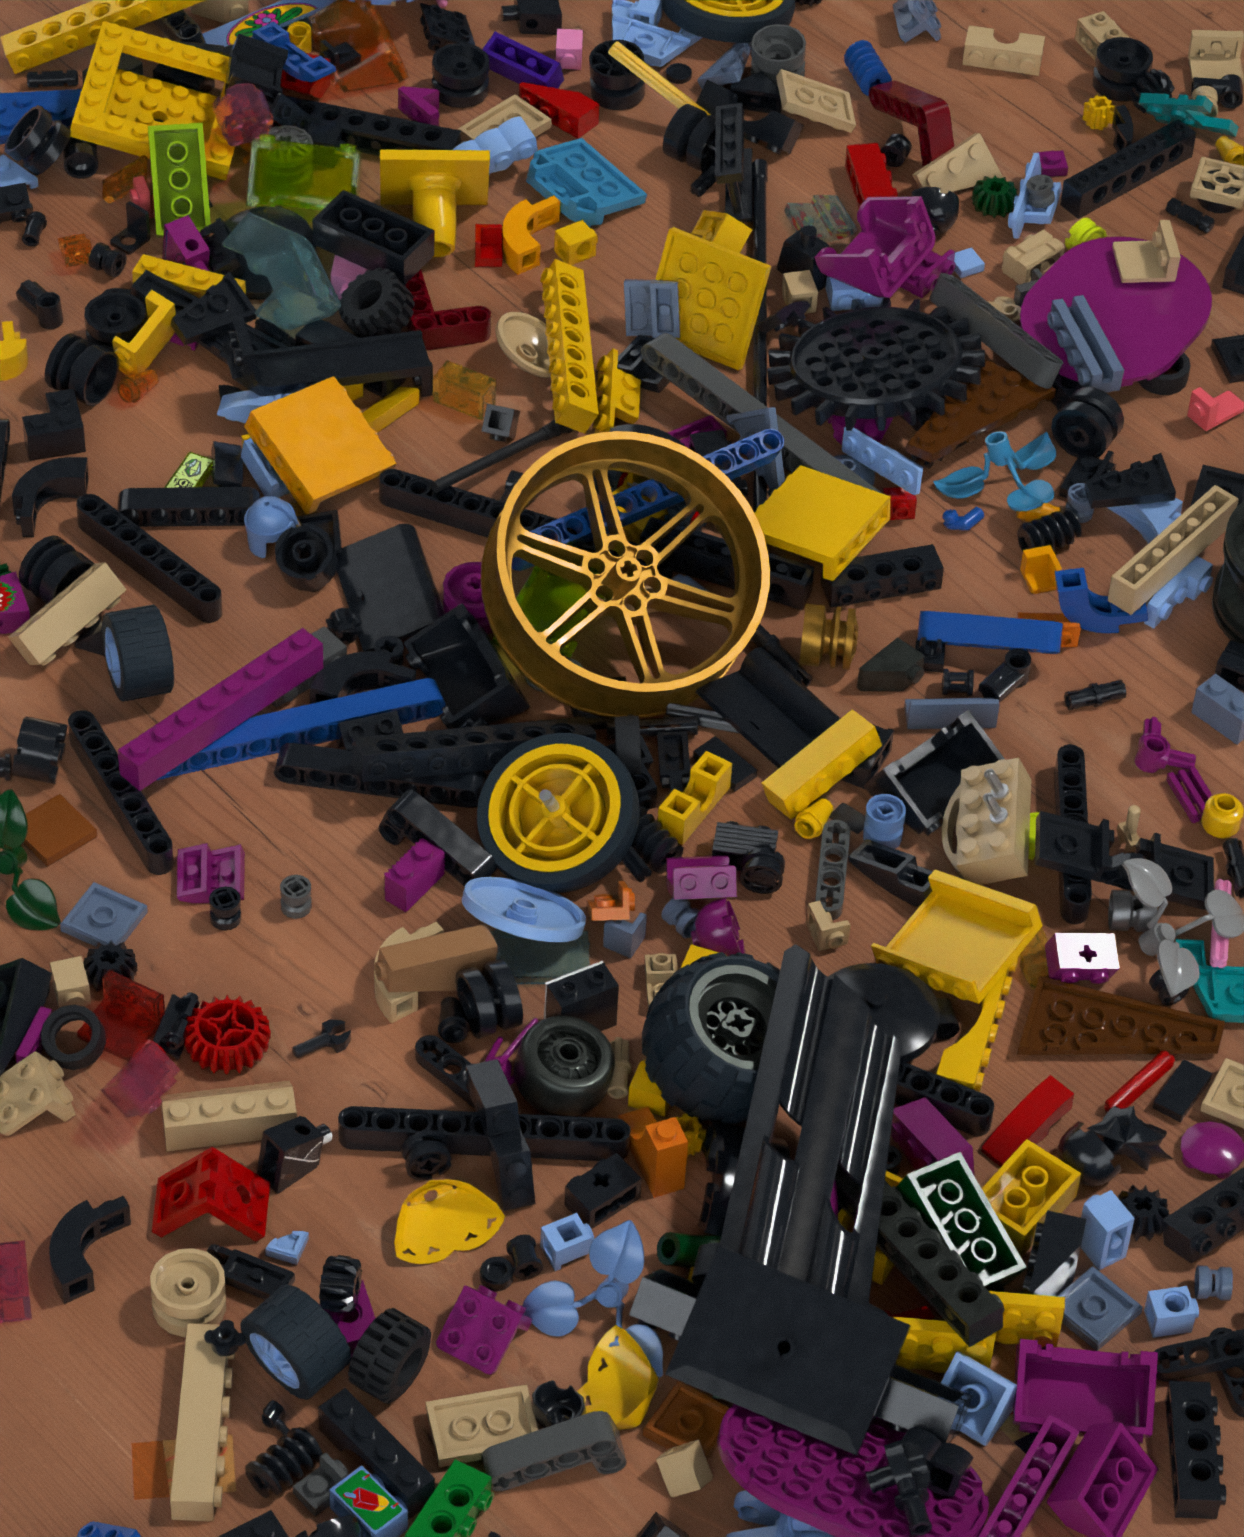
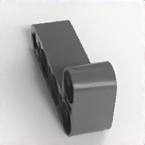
M604 1411L590 1412L493 1445L482 1453L485 1473L492 1477L491 1490L494 1491L509 1490L591 1461L596 1470L602 1474L616 1473L627 1464L619 1430L611 1416Z

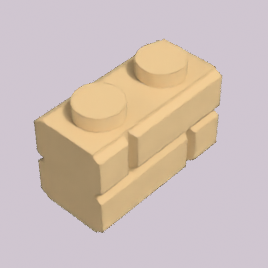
M1044 229L1035 235L1030 234L1022 243L1015 247L1010 246L1005 250L1002 271L1011 279L1014 278V281L1019 285L1030 282L1033 269L1038 268L1042 275H1044L1064 254V244L1056 238L1053 239V236Z

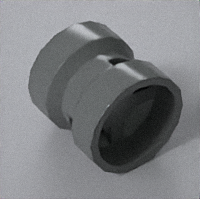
M291 875L283 879L280 884L281 911L289 918L298 919L305 917L312 909L310 881L301 875Z

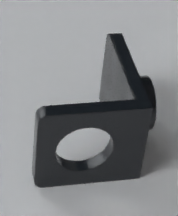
M129 201L126 203L127 228L110 240L112 246L125 252L127 255H131L150 240L148 211ZM130 237L134 238L136 242L132 245H124L121 243V240Z

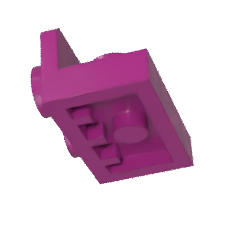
M950 249L943 256L930 251L900 287L923 298L930 291H933L941 273L952 275L956 266L954 262L955 251Z

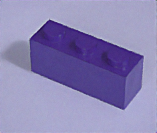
M496 31L482 49L488 55L489 70L518 84L525 82L559 88L564 81L559 62Z

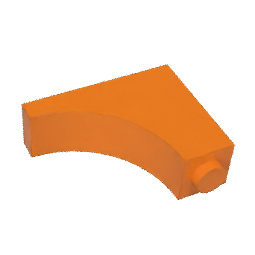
M649 1107L618 1115V1119L625 1121L630 1126L629 1148L653 1198L684 1189L688 1140L677 1118L673 1117L657 1122Z

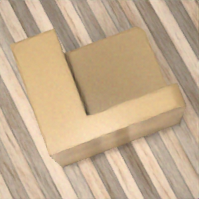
M699 1440L669 1448L656 1458L671 1497L700 1490L713 1479Z

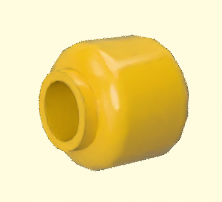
M1220 793L1210 796L1205 803L1201 819L1204 830L1217 838L1234 836L1240 829L1244 814L1243 805L1236 797L1230 794Z

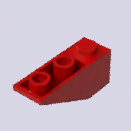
M525 82L519 84L520 98L551 118L553 125L573 137L579 139L599 124V103L582 93Z

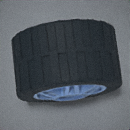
M153 604L106 613L102 622L103 646L111 683L119 700L124 702L171 693L174 687V663L167 628L159 608Z
M282 1285L240 1323L241 1333L246 1337L245 1343L260 1366L290 1394L297 1398L307 1400L313 1397L351 1361L350 1346L338 1325L319 1303L296 1286Z

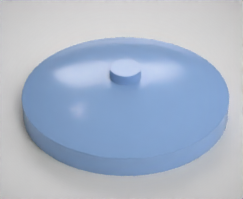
M502 877L472 879L466 883L461 898L465 909L480 921L508 934L544 942H569L581 937L586 924L584 912L569 899L553 891L536 888L515 879Z

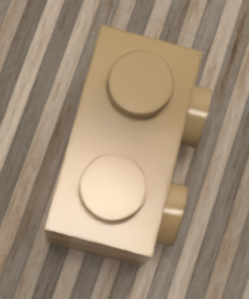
M1104 11L1080 18L1077 21L1075 40L1094 61L1097 49L1104 41L1116 37L1129 38Z

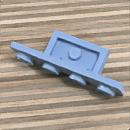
M1033 153L1031 162L1026 164L1025 179L1020 181L1019 196H1015L1014 211L1010 212L1008 216V227L1012 229L1014 239L1020 238L1024 223L1051 224L1062 192L1061 182H1053L1051 190L1054 191L1055 201L1052 205L1045 208H1035L1029 204V192L1026 184L1031 177L1041 175L1039 153Z
M844 427L842 452L913 495L920 493L924 467L891 447L880 444L854 427L852 431H846V427Z

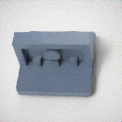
M898 0L893 4L899 37L905 43L925 30L936 41L941 39L939 30L941 23L936 17L938 10L933 0Z

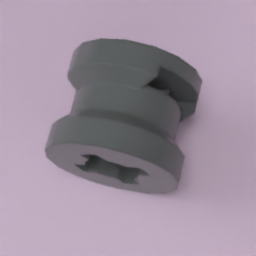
M1036 175L1027 181L1028 201L1032 207L1045 208L1053 204L1055 194L1051 190L1053 187L1051 177Z

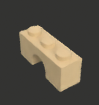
M969 25L962 65L1039 76L1045 36L1020 33L1016 42L1004 44L994 38V29Z

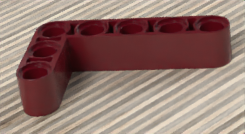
M896 80L869 88V98L873 108L917 126L923 167L954 147L951 115L945 100Z
M421 269L405 284V287L413 295V301L415 302V307L412 309L414 312L412 317L408 319L407 328L409 332L421 330L426 350L482 343L490 338L491 311L484 306H470L434 311Z

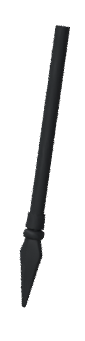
M552 420L538 431L431 482V489L434 492H439L543 440L558 437L562 433H571L574 429L555 423V420Z

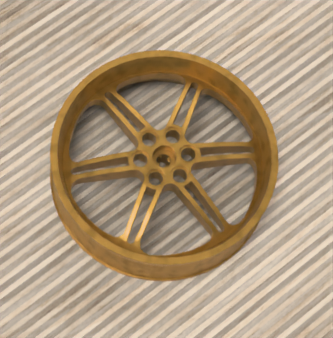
M612 431L590 434L565 442L536 460L524 472L513 487L503 510L490 530L483 552L480 579L483 604L490 627L509 660L532 684L561 703L586 713L610 718L628 716V714L639 716V718H647L665 714L670 703L688 705L701 698L695 693L697 688L725 676L737 656L753 637L762 619L769 593L770 565L765 537L750 504L735 484L714 464L689 448L665 438L637 432ZM608 471L629 472L658 481L680 494L686 502V507L644 543L638 546L632 545L626 540L608 480ZM593 476H594V477L596 478V480H597V485H598V489H599V494H600V498H601V503H602V507H603V512H604V515H605V519H606V523H607V527H608L610 536H607V534H606V530H605V526H604V522H603V518H602V514H601V510H600V505H599V501H598V497H597V493H596V489H595V484H594ZM571 480L580 482L584 488L596 553L572 547L527 531L520 523L521 513L533 500L548 489ZM692 512H699L700 515L660 553L653 548ZM712 522L723 537L731 553L735 572L734 596L726 598L668 579L659 574L657 567L700 525ZM609 549L615 550L619 554V557L613 556L609 552ZM519 557L543 570L579 584L585 589L586 594L547 630L537 632L524 615L515 598L511 572L512 558ZM637 559L645 561L647 566L641 565ZM588 567L595 568L599 574H593ZM645 586L653 588L655 593L648 592ZM596 594L603 595L607 602L599 600ZM624 604L632 605L635 611L628 610ZM583 608L589 613L585 619L555 643H547L551 636L559 631ZM647 608L723 625L728 630V639L718 651L700 665L680 674H670L663 668ZM610 616L617 622L640 683L618 681L590 672L561 655L560 649L574 640L601 617ZM634 625H636V627H637L638 634H639V637H640V640H641V643H642V646H643V649H644V653H645L646 659H647V661H648V664H649V666H650V669H651V672H652V674H653V677L651 676V674H650V672H649V669H648V666H647V664H646V661H645V658H644V655H643V652H642L640 643H639V641H638V638H637V635H636V632H635V629H634Z

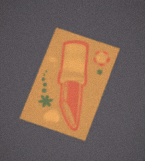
M228 1435L227 1447H220V1456H225L224 1477H218L217 1486H222L223 1492H235L233 1437ZM176 1439L131 1443L134 1500L171 1497Z

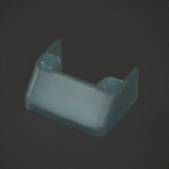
M248 212L222 242L224 247L244 255L248 262L247 267L256 275L262 274L266 276L274 290L254 312L257 317L274 323L282 330H293L330 317L341 307L340 300L313 245L302 235Z

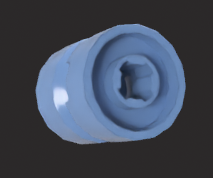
M879 794L869 799L866 804L863 840L868 839L894 849L899 847L902 842L906 807L903 801L891 794Z

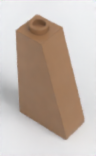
M486 923L394 944L379 949L378 961L374 964L375 975L379 981L384 983L388 992L456 990V973L471 967H475L481 972L485 963L496 960L498 945Z

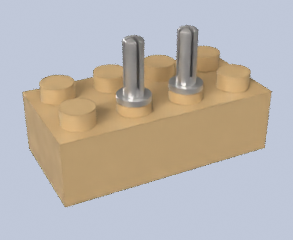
M1019 757L1009 760L1001 759L995 763L970 766L961 770V783L949 800L942 822L943 847L948 859L961 879L984 885L1028 876L1032 780ZM955 824L957 836V853H953L952 849V838Z

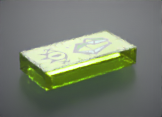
M189 452L164 488L202 487L211 474L213 459Z

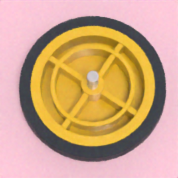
M662 0V8L672 22L692 34L722 42L748 43L752 42L753 36L758 30L766 26L775 24L789 26L795 10V0Z
M573 733L542 735L530 739L511 750L490 772L481 790L477 808L479 835L485 850L495 859L494 862L497 868L510 879L555 893H566L585 888L610 873L621 862L631 847L637 832L640 816L638 793L625 764L600 742Z

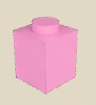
M557 29L556 61L561 64L562 69L581 70L583 30Z

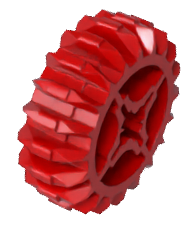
M228 994L224 1000H218L214 996L212 1003L202 1000L200 1008H194L191 1016L187 1017L188 1023L183 1033L185 1049L190 1054L193 1063L199 1062L202 1070L211 1067L213 1074L220 1069L228 1075L230 1070L235 1069L240 1074L243 1066L252 1069L254 1061L261 1062L263 1053H266L269 1048V1039H271L269 1020L267 1016L263 1015L261 1007L254 1006L252 1000L243 1003L241 996L235 1000H231Z

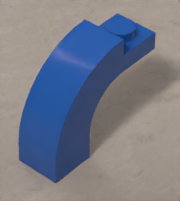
M1084 567L1055 571V582L1061 610L1070 622L1080 623V628L1096 633H1119V625L1148 621L1146 602L1130 615L1110 603L1108 596L1098 595L1090 591Z

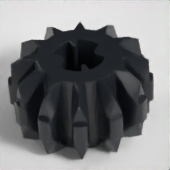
M1152 69L1149 73L1144 72L1141 78H1137L1138 81L1131 86L1132 90L1129 93L1134 106L1145 113L1146 109L1139 104L1141 93L1168 94L1169 98H1172L1171 93L1175 87L1165 72Z
M112 939L108 945L98 942L96 949H88L87 958H84L83 962L89 985H94L97 992L105 988L109 995L113 989L117 988L123 992L125 985H132L134 976L137 975L136 972L138 971L133 949H127L124 942L115 945Z
M1132 1185L1128 1192L1121 1191L1118 1199L1135 1218L1131 1232L1134 1235L1135 1241L1140 1236H1144L1149 1242L1154 1234L1160 1236L1163 1232L1162 1220L1170 1215L1167 1209V1199L1160 1198L1159 1190L1149 1192L1147 1185L1142 1190H1138Z
M344 1255L329 1256L326 1259L319 1286L320 1305L323 1309L336 1313L352 1312L355 1309L362 1283L361 1263L358 1259Z

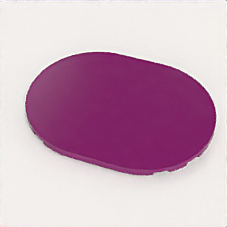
M1105 237L1090 240L1065 252L1027 292L1020 311V328L1063 361L1058 374L1079 382L1074 367L1068 363L1064 348L1058 344L1055 331L1048 325L1047 314L1051 311L1052 300L1063 298L1067 307H1071L1074 296L1084 295L1124 369L1121 387L1133 385V382L1144 379L1149 381L1167 371L1202 333L1208 323L1212 308V295L1210 287L1201 271L1180 254L1181 258L1175 281L1121 282L1112 249L1113 242L1148 240L1132 237Z
M733 1404L723 1417L718 1433V1451L726 1469L739 1485L769 1507L835 1537H978L988 1515L989 1500L983 1492V1482L970 1466L967 1477L954 1497L943 1496L927 1488L929 1499L926 1501L925 1507L929 1521L932 1524V1529L929 1533L922 1536L912 1535L905 1512L898 1509L894 1504L895 1496L900 1495L897 1485L873 1494L866 1476L868 1471L889 1465L884 1445L902 1440L906 1434L888 1426L889 1422L877 1417L876 1420L872 1421L860 1453L857 1456L736 1404Z

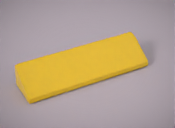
M398 387L362 413L363 417L370 427L378 433L419 404V389Z

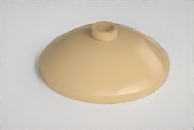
M508 312L498 320L495 327L497 341L504 354L514 365L534 376L551 378L549 354H547L548 340L545 335L546 324L529 314L521 312Z

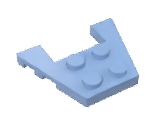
M612 0V40H626L636 44L644 54V62L650 66L661 68L703 38L682 28L677 33L629 18L630 7L634 6V3L627 0Z

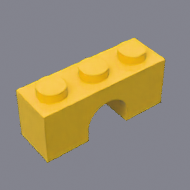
M705 751L690 769L689 782L684 792L682 793L674 789L658 808L657 821L662 824V829L669 831L670 837H675L678 843L682 845L687 841L729 790L732 763Z

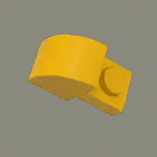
M13 321L2 322L3 341H0V381L19 376L28 365L26 339H20V332H14Z

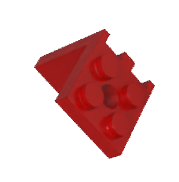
M211 1147L158 1177L152 1233L162 1238L199 1216L209 1213L257 1242L264 1238L266 1233L270 1182L216 1148Z

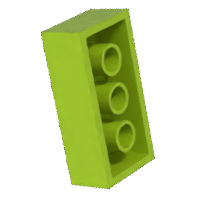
M203 123L148 126L156 238H163L164 224L187 215L200 232L204 227L211 224Z

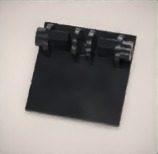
M420 3L422 10L420 22L423 25V32L428 40L430 50L436 52L443 47L445 41L475 45L466 15L458 11L452 12L441 9L436 5L430 6Z

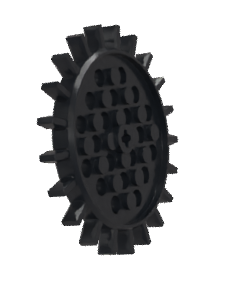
M883 298L881 307L862 308L858 299L852 300L851 311L837 315L826 306L822 308L823 320L821 322L813 324L804 319L797 320L798 334L801 337L781 333L779 335L780 350H769L768 353L770 368H767L769 385L776 384L774 385L776 400L782 401L794 397L791 399L792 414L795 416L811 407L817 408L815 410L816 425L820 426L832 415L845 417L846 431H852L857 419H875L878 431H884L886 418L904 415L911 426L917 425L916 411L925 407L942 416L945 414L943 397L946 395L963 402L966 401L967 386L962 383L980 385L981 372L979 367H985V350H981L980 333L969 334L968 319L962 318L946 325L945 323L948 322L947 307L942 306L929 315L921 312L919 299H914L908 309L892 307L890 298Z

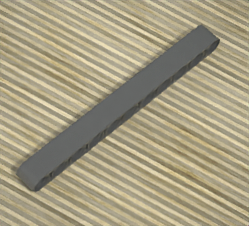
M668 333L659 335L641 349L642 357L650 367L736 432L738 431L735 425L728 423L727 415L768 408ZM777 415L778 430L784 438V446L781 449L785 469L793 473L802 465L881 493Z

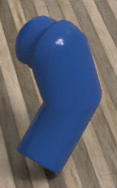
M979 507L973 508L964 516H958L957 511L951 509L945 511L942 515L943 524L949 530H970L985 517L983 510Z

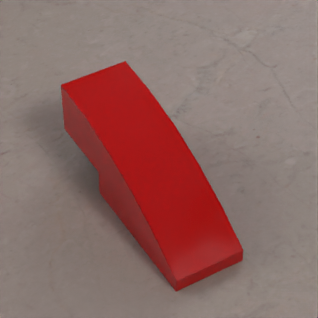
M1049 1075L1003 1120L981 1147V1152L1001 1167L1026 1139L1037 1145L1049 1135L1050 1127L1072 1109L1074 1093L1053 1076Z

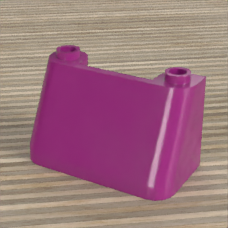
M922 196L868 197L857 212V221L862 231L841 254H837L832 247H824L815 256L821 273L877 298L891 297L930 253L935 244V232Z
M1019 1340L1016 1345L1014 1383L1017 1385L1013 1405V1424L1019 1425L1020 1432L1039 1433L1048 1415L1051 1414L1080 1432L1086 1433L1090 1425L1121 1422L1138 1444L1143 1443V1438L1152 1436L1158 1352L1140 1351V1354H1130V1358H1128L1129 1352L1125 1351L1112 1353L1053 1347V1344H1046L1041 1349L1042 1345L1037 1344L1038 1340Z

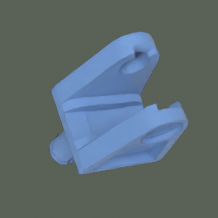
M746 1490L737 1493L735 1496L733 1507L739 1512L738 1517L748 1522L766 1525L767 1527L731 1532L726 1535V1537H835L769 1507Z

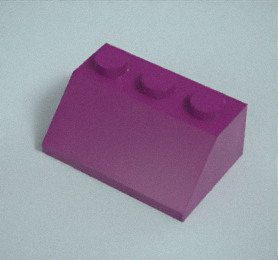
M1121 1422L1090 1425L1048 1498L1047 1504L1065 1526L1087 1537H1122L1159 1469Z

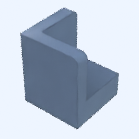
M640 912L633 924L625 920H616L615 922L607 920L604 924L603 947L631 959L645 939L647 915Z

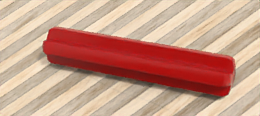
M1161 1051L1105 1101V1111L1108 1112L1114 1106L1120 1109L1127 1108L1174 1066V1056L1170 1055L1167 1051Z

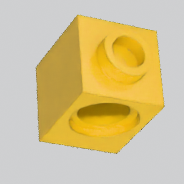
M583 220L555 230L554 251L565 263L574 265L596 256L597 234Z

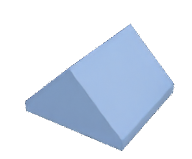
M956 1351L941 1383L973 1395L960 1432L986 1446L1011 1414L1017 1385L962 1352Z

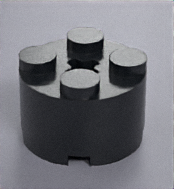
M302 524V526L295 528L291 527L280 535L275 545V558L284 580L293 588L317 592L335 575L338 557L331 539L322 528L313 524Z
M25 716L17 739L18 747L17 753L14 754L12 775L56 784L59 772L57 765L59 760H63L66 743L63 742L66 737L67 725Z

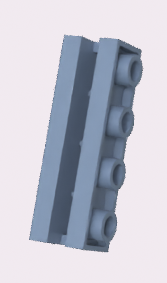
M1084 295L1074 296L1071 307H1067L1063 298L1052 300L1051 311L1047 314L1048 325L1055 331L1058 344L1064 348L1068 363L1074 367L1080 385L1097 388L1106 393L1119 391L1124 369Z

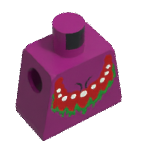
M16 571L0 576V634L13 633L30 619V611Z

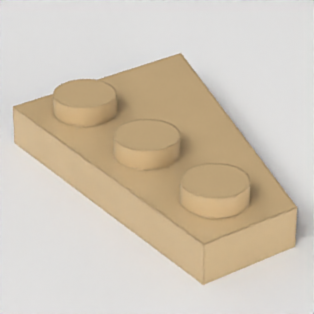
M974 133L912 174L919 188L938 187L941 188L940 193L945 194L948 193V190L954 192L973 187L978 180H983L984 176L993 178L996 175L997 178H1003L980 133Z

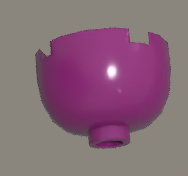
M722 898L705 905L696 916V930L691 931L693 944L715 952H723L727 956L737 952L746 954L743 939L739 940L738 930H740L730 901H727V898Z

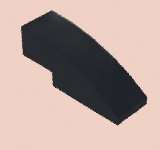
M866 839L848 856L849 862L865 876L889 893L919 908L932 892L928 877L933 871L917 866L914 855Z

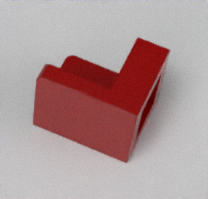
M475 224V267H502L501 224Z

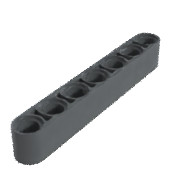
M941 273L929 297L930 301L937 307H947V315L956 320L968 319V329L971 334L980 333L981 342L1031 382L1043 388H1052L1063 361L961 280L952 275Z

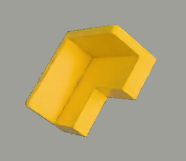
M703 210L691 234L740 253L752 229L728 213Z

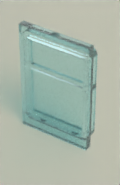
M498 929L490 931L498 945L496 960L502 959L506 962L515 978L516 984H545V982L590 966L588 931H583L581 937L569 942L536 941L511 935Z

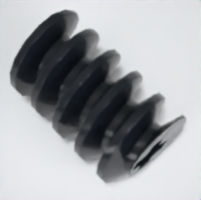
M1063 508L1059 512H1052L1050 515L1034 519L1030 523H1023L1017 531L1018 543L1022 552L1026 549L1051 545L1054 551L1055 547L1063 548L1065 543L1067 545L1073 544L1074 537L1078 538L1082 534L1079 519L1073 510L1069 508Z
M640 806L639 824L631 846L654 872H666V858L681 857L684 847L677 846V839L672 836L670 837L669 831L662 829V824L655 821L652 814H647L648 811L645 807Z
M302 1427L292 1428L287 1433V1436H282L277 1441V1445L269 1446L266 1449V1453H260L256 1457V1461H250L245 1466V1473L251 1485L262 1497L268 1498L269 1490L275 1495H280L282 1487L279 1482L290 1487L293 1484L290 1473L300 1479L303 1476L300 1466L302 1465L306 1470L310 1471L314 1467L311 1457L320 1462V1456L323 1452L316 1439L306 1429Z

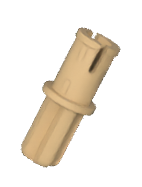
M616 1037L610 1043L614 1052L615 1067L607 1092L610 1097L621 1099L628 1095V1074H630L632 1066L629 1063L628 1040Z

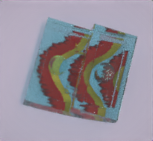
M814 195L811 203H787L784 210L796 232L803 226H814L817 229L816 237L825 243L849 237L858 230L837 195Z

